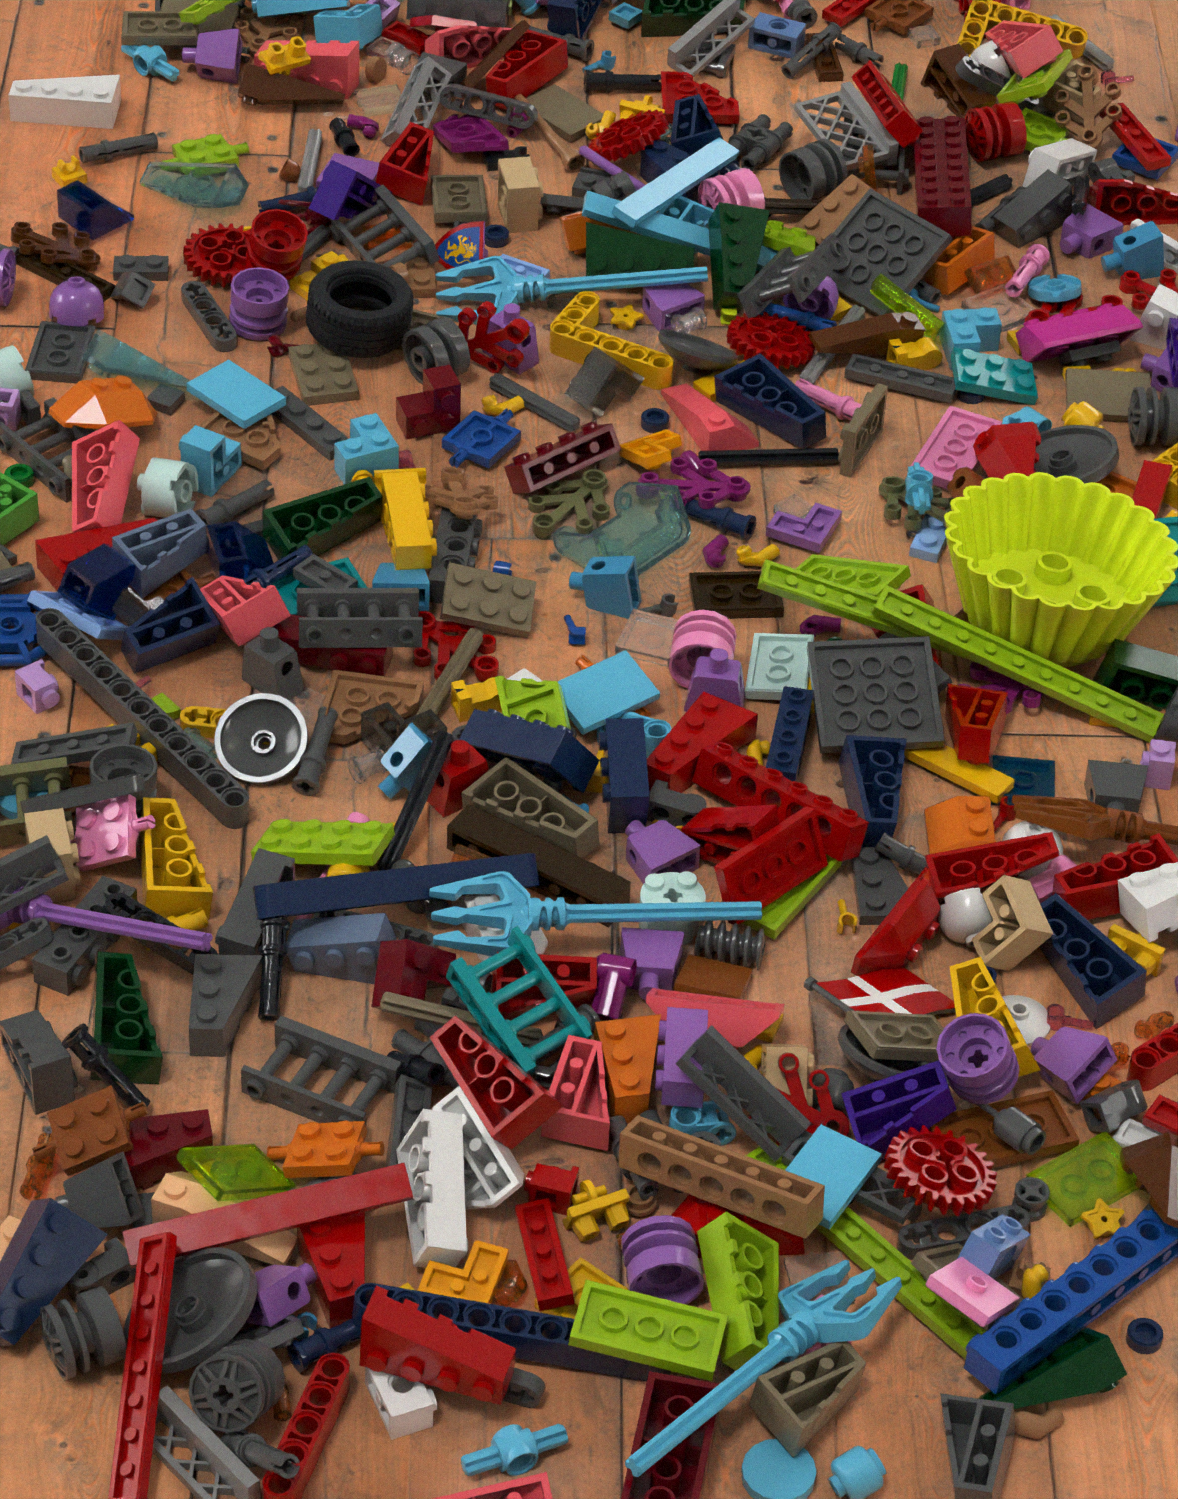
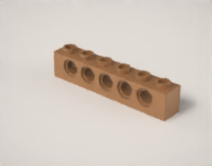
M639 1115L620 1133L619 1167L805 1239L823 1220L825 1185Z

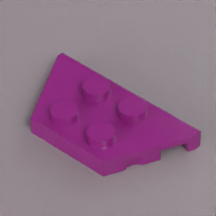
M453 114L446 120L433 125L434 136L454 153L509 149L508 139L490 122L481 117L466 114L458 118L457 114Z

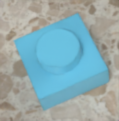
M623 2L609 11V21L618 24L622 28L629 29L642 20L643 10Z

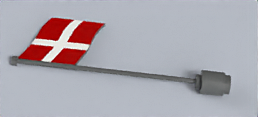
M906 968L881 969L848 979L818 982L810 976L804 982V988L809 991H816L845 1013L847 1011L937 1015L955 1012L953 1000ZM915 1061L921 1066L929 1064L927 1061ZM976 1104L995 1118L993 1122L995 1126L994 1134L1018 1152L1033 1155L1044 1144L1046 1133L1042 1130V1126L1016 1107L1002 1109L998 1112L988 1104Z

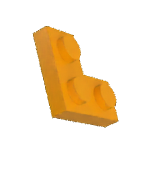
M665 429L620 444L621 451H619V456L631 461V463L643 466L647 470L658 469L663 463L672 461V449L682 446L681 435Z
M475 1240L464 1269L429 1260L417 1291L491 1304L509 1258V1249Z

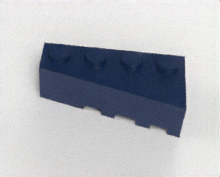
M761 353L714 376L716 401L802 449L826 438L825 411Z
M52 1198L32 1200L0 1261V1346H10L17 1343L39 1317L40 1307L50 1304L108 1235Z

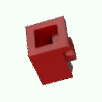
M537 1163L534 1171H528L524 1183V1191L529 1192L528 1202L549 1198L552 1212L567 1216V1209L573 1206L571 1196L578 1192L579 1167L572 1166L571 1171L556 1166Z

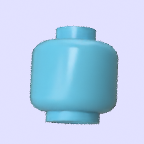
M854 1446L831 1462L833 1476L828 1478V1481L839 1498L846 1495L848 1499H865L883 1487V1475L887 1473L883 1463L872 1448L866 1450L862 1446Z

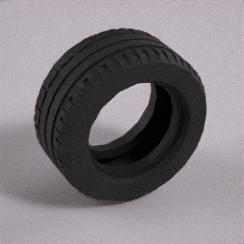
M358 260L331 264L322 269L309 285L306 325L318 343L330 351L356 358L382 356L402 345L405 333L410 331L414 303L413 292L400 274L381 264ZM346 307H361L373 311L352 310Z

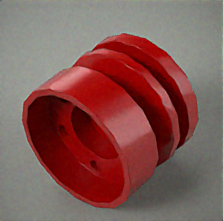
M1010 101L995 104L992 108L983 106L967 111L965 115L966 142L968 151L975 161L982 162L988 159H996L998 156L1004 158L1023 153L1027 141L1026 124L1022 111L1016 103Z
M271 209L259 213L253 219L245 255L247 268L261 267L272 269L282 274L287 281L293 279L300 272L308 236L306 224L297 215L281 209Z

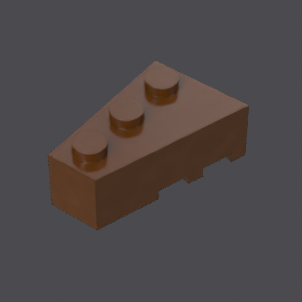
M955 44L933 52L920 84L924 87L929 86L935 91L934 96L937 99L943 98L948 103L947 108L959 118H965L969 109L981 108L983 106L992 108L997 99L994 95L965 81L958 75L955 66L964 56L969 57V55L960 44Z

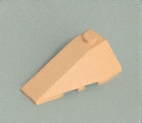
M183 1171L166 1173L151 1198L152 1223L244 1201L215 1181ZM286 1230L221 1246L220 1248H228L241 1255L273 1265L286 1266L298 1244V1237Z

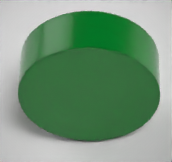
M14 464L5 470L4 474L27 488L31 487L34 483V471L28 465Z

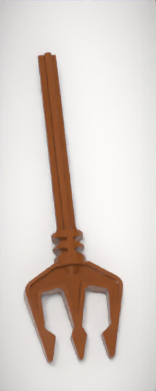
M1013 795L1011 803L1014 804L1013 810L1016 811L1015 818L1087 840L1105 838L1133 844L1143 839L1150 840V836L1160 833L1167 844L1178 845V826L1147 821L1142 813L1110 807L1105 808L1092 801L1079 798Z

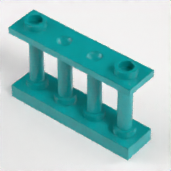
M516 926L511 930L507 941L510 947L475 966L467 965L464 959L460 957L450 963L446 978L489 1041L532 1077L537 1059L565 1044L568 1035L591 1039L592 1028L584 1015L578 1014L535 952L536 948L530 936L523 934L520 928ZM518 958L528 974L492 994L490 992L486 993L479 983L480 978ZM537 985L547 1001L511 1021L505 1020L498 1010V1005ZM555 1012L566 1028L530 1048L523 1047L517 1038V1032Z

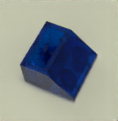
M78 180L57 190L59 218L78 231L88 232L92 240L134 220L132 213L99 191Z
M237 521L207 525V549L216 579L222 575L244 579L250 576L252 570L256 568L264 569L274 563L266 539Z
M104 543L68 564L57 592L82 612L114 621L123 605V598L134 578V571L137 565L112 546Z

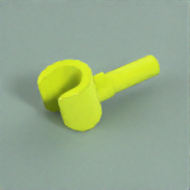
M721 308V311L719 310L721 324L730 325L731 320H735L737 309Z

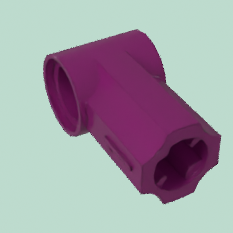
M602 953L597 968L598 985L592 1008L601 1021L620 1019L627 989L632 987L635 979L636 959Z

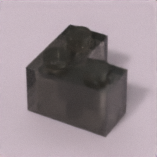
M594 346L591 353L586 356L584 364L577 375L570 381L569 387L564 394L587 410L602 417L616 394L630 401L643 382L644 377Z
M389 702L361 712V740L380 762L381 758L411 722L431 740H434L439 730L447 732V726L431 709L404 720Z

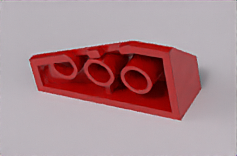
M1034 422L992 425L987 431L978 435L973 448L977 459L989 478L1004 479V476L1010 473H1020L1029 477L1035 473L1034 464L1039 461V454L1035 451L1036 447L1041 444V435Z
M1049 832L925 855L927 869L931 870L939 904L945 903L944 897L951 893L970 888H980L981 892L985 891L1003 875L1015 877L1058 857L1059 850L1053 833Z

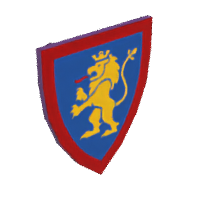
M485 221L461 224L443 235L435 244L440 258L438 262L446 269H452L487 258L488 250L485 249Z

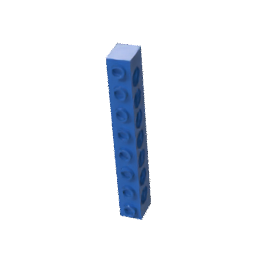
M1153 1208L1149 1211L1147 1209L1143 1210L1132 1224L1126 1228H1119L1109 1241L1103 1245H1096L1088 1256L1079 1263L1073 1262L1055 1281L1051 1279L1046 1282L1040 1292L1031 1299L1029 1297L1023 1299L1015 1311L1008 1316L1003 1315L999 1317L984 1334H976L966 1346L967 1355L964 1369L997 1395L1178 1257V1228L1164 1223Z

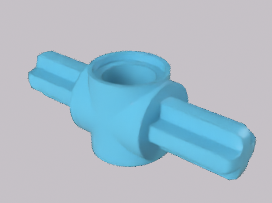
M148 45L121 46L122 52L133 58L135 69L142 76L148 74L153 76L162 75L170 81H176L177 76L180 75L179 69L167 63L166 53L158 45L152 47Z
M914 462L913 466H909L907 469L905 502L910 506H914V510H918L919 514L924 515L925 511L931 509L933 474L924 470V467H920V463Z
M517 1424L505 1426L495 1433L490 1447L463 1455L461 1457L462 1469L465 1475L468 1476L497 1467L501 1472L507 1471L512 1476L524 1474L535 1466L539 1453L567 1444V1431L564 1425L561 1424L531 1432L529 1428L523 1429Z

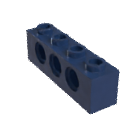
M784 686L766 768L779 770L783 773V777L798 782L811 722L813 693L812 690Z

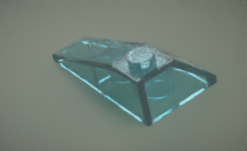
M149 162L139 181L144 187L196 208H222L240 205L249 187V183L237 165L226 163Z
M100 329L96 331L82 359L90 363L87 368L101 376L104 372H107L114 376L121 375L131 379L161 383L187 389L186 383L191 381Z

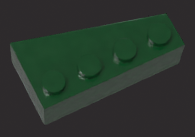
M645 0L642 11L641 37L684 35L723 0ZM740 0V9L746 12V0ZM738 17L730 21V25H741L744 23Z
M719 202L709 218L713 310L721 311V308L737 309V313H740L743 308L737 294L755 276L770 210Z
M586 222V276L698 267V250L695 248Z
M367 477L263 510L262 535L278 560L296 551L303 545H307L313 554L320 556L381 520L383 496L372 479Z
M1114 639L1092 681L1149 706L1154 710L1162 711V709L1167 708L1178 687V656Z
M98 952L94 984L92 1037L100 1045L104 1044L108 1048V1057L132 1083L159 1084L163 1056L161 1049L158 1048L156 1043L155 1029L150 1023L149 1009L141 993V983L133 956L126 953ZM91 1070L90 1080L102 1081L94 1073V1071ZM111 1075V1077L116 1082H119L113 1075Z

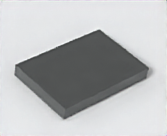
M41 321L25 371H29L32 380L75 384L82 381L96 336V326H67L57 322Z

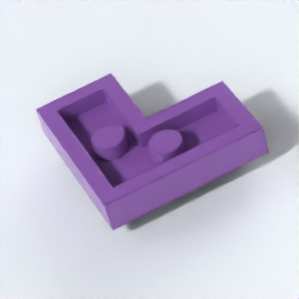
M816 502L805 519L777 511L766 527V536L820 553L840 523L842 511Z

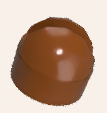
M288 158L279 173V177L289 182L296 181L300 176V166Z

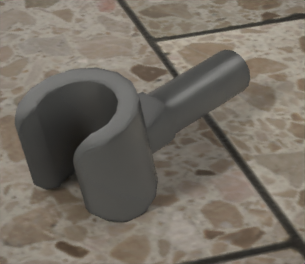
M664 594L660 604L636 609V617L653 613H660L664 617H672L676 613L678 603L674 602L675 595Z
M560 1057L550 1067L539 1064L536 1066L534 1071L536 1075L535 1081L542 1087L550 1088Z

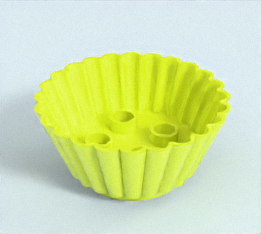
M1035 472L1029 477L1020 473H1010L1005 475L1004 479L986 478L982 480L981 486H968L963 490V497L952 499L950 502L952 511L944 515L947 528L945 530L947 545L964 612L967 613L969 622L984 631L1062 667L1076 666L1092 659H1099L1105 652L1107 653L1114 639L1124 641L1176 577L1174 572L1178 568V557L1174 554L1178 550V544L1173 539L1167 537L1170 532L1169 528L1165 524L1155 521L1154 513L1143 506L1134 505L1133 499L1128 495L1111 493L1106 486L1099 483L1089 482L1084 484L1082 480L1073 476L1064 475L1056 478L1048 473Z

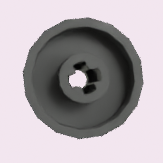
M439 317L428 322L425 326L421 325L406 332L403 337L402 349L405 361L410 372L422 385L423 369L450 364L456 376L468 371L470 352L467 341L459 327L449 318Z

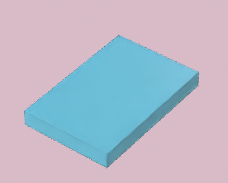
M229 359L186 383L189 393L243 429L286 405V397Z
M627 650L558 681L562 687L568 717L582 735L605 725V719H618L626 712H633L658 700L660 697L659 690Z
M820 1124L785 1171L825 1185L823 1220L819 1225L830 1230L879 1165L882 1153Z

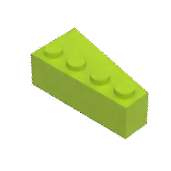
M725 1212L698 1230L697 1234L712 1311L728 1315L720 1347L722 1363L730 1368L738 1370L768 1345L767 1337L769 1333L779 1327V1243L730 1213Z

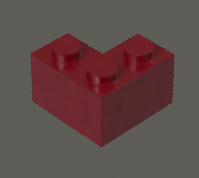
M450 364L423 369V392L396 397V421L406 440L449 432L460 423L461 383Z
M409 939L380 941L371 1007L381 1010L380 1002L384 992H391L425 1001L426 989L452 987L446 978L450 963L456 960V954Z

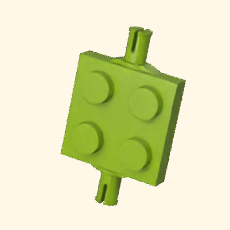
M1028 108L1023 109L1022 114L1025 119L1027 132L1026 150L1032 152L1034 148L1067 140L1066 137L1069 135V131L1065 128H1059L1055 119Z
M210 134L205 138L196 140L187 139L172 145V153L175 158L162 160V167L164 171L176 168L182 169L190 177L239 167L238 155L249 153V146L247 142L232 146L227 143L221 134Z

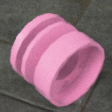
M740 168L728 172L724 176L718 175L701 181L698 187L699 204L715 210L719 202L765 210V199L761 184L750 169Z
M697 610L681 616L676 622L668 668L672 678L679 685L688 689L697 658L700 656L710 657V652L713 649L721 648L728 652V659L734 660L737 633L734 625L727 617L715 611Z

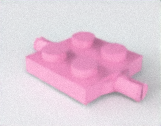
M130 794L76 807V831L74 840H70V843L77 844L79 862L76 863V866H78L79 870L85 872L136 859V841L139 832L155 828V824H153L156 823L154 817L148 815L138 818L136 814V797Z

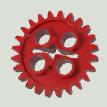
M657 109L652 112L648 110L645 113L640 111L635 116L631 114L627 119L621 118V120L612 123L609 128H604V132L597 133L596 138L591 139L588 148L608 161L613 159L615 162L620 157L625 159L629 154L635 155L637 152L644 150L647 145H653L654 140L660 139V135L666 133L665 130L669 128V123L662 111L658 112Z
M219 223L218 228L208 225V231L199 228V234L192 233L191 239H186V245L183 249L184 264L187 265V271H193V277L201 276V282L211 280V286H214L217 282L221 283L222 288L227 283L231 284L236 274L248 269L245 255L251 229L244 231V225L236 229L233 223H230L228 228H224L221 223Z
M763 312V315L748 318L746 313H743V317L736 316L735 320H731L726 335L727 343L730 344V349L736 350V355H744V360H748L761 353L777 369H779V366L790 369V365L799 368L800 364L806 365L807 360L811 361L815 350L813 343L808 337L811 331H805L806 326H797L798 321L790 322L787 316L778 318L777 313L769 316L767 312Z
M925 1125L921 1126L919 1132L914 1127H910L908 1133L901 1130L898 1137L892 1138L884 1156V1159H886L884 1168L889 1170L886 1177L895 1180L893 1188L904 1189V1198L911 1196L916 1198V1206L922 1203L927 1204L929 1212H932L937 1207L942 1215H946L948 1209L952 1210L956 1216H960L962 1209L971 1215L974 1208L981 1211L984 1204L989 1203L997 1185L995 1181L997 1172L992 1171L994 1163L985 1161L987 1153L976 1152L975 1150L978 1145L976 1143L969 1145L964 1143L966 1136L963 1135L957 1139L953 1137L952 1130L943 1134L938 1126H935L933 1132H930Z

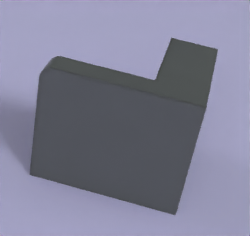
M134 271L121 274L111 297L115 300L122 298L142 309L145 307L156 284Z

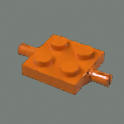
M365 1121L308 1122L298 1124L293 1140L287 1146H268L267 1159L269 1161L285 1160L282 1166L285 1178L353 1175L356 1164L364 1156H383L385 1147L383 1141L364 1142L368 1133Z

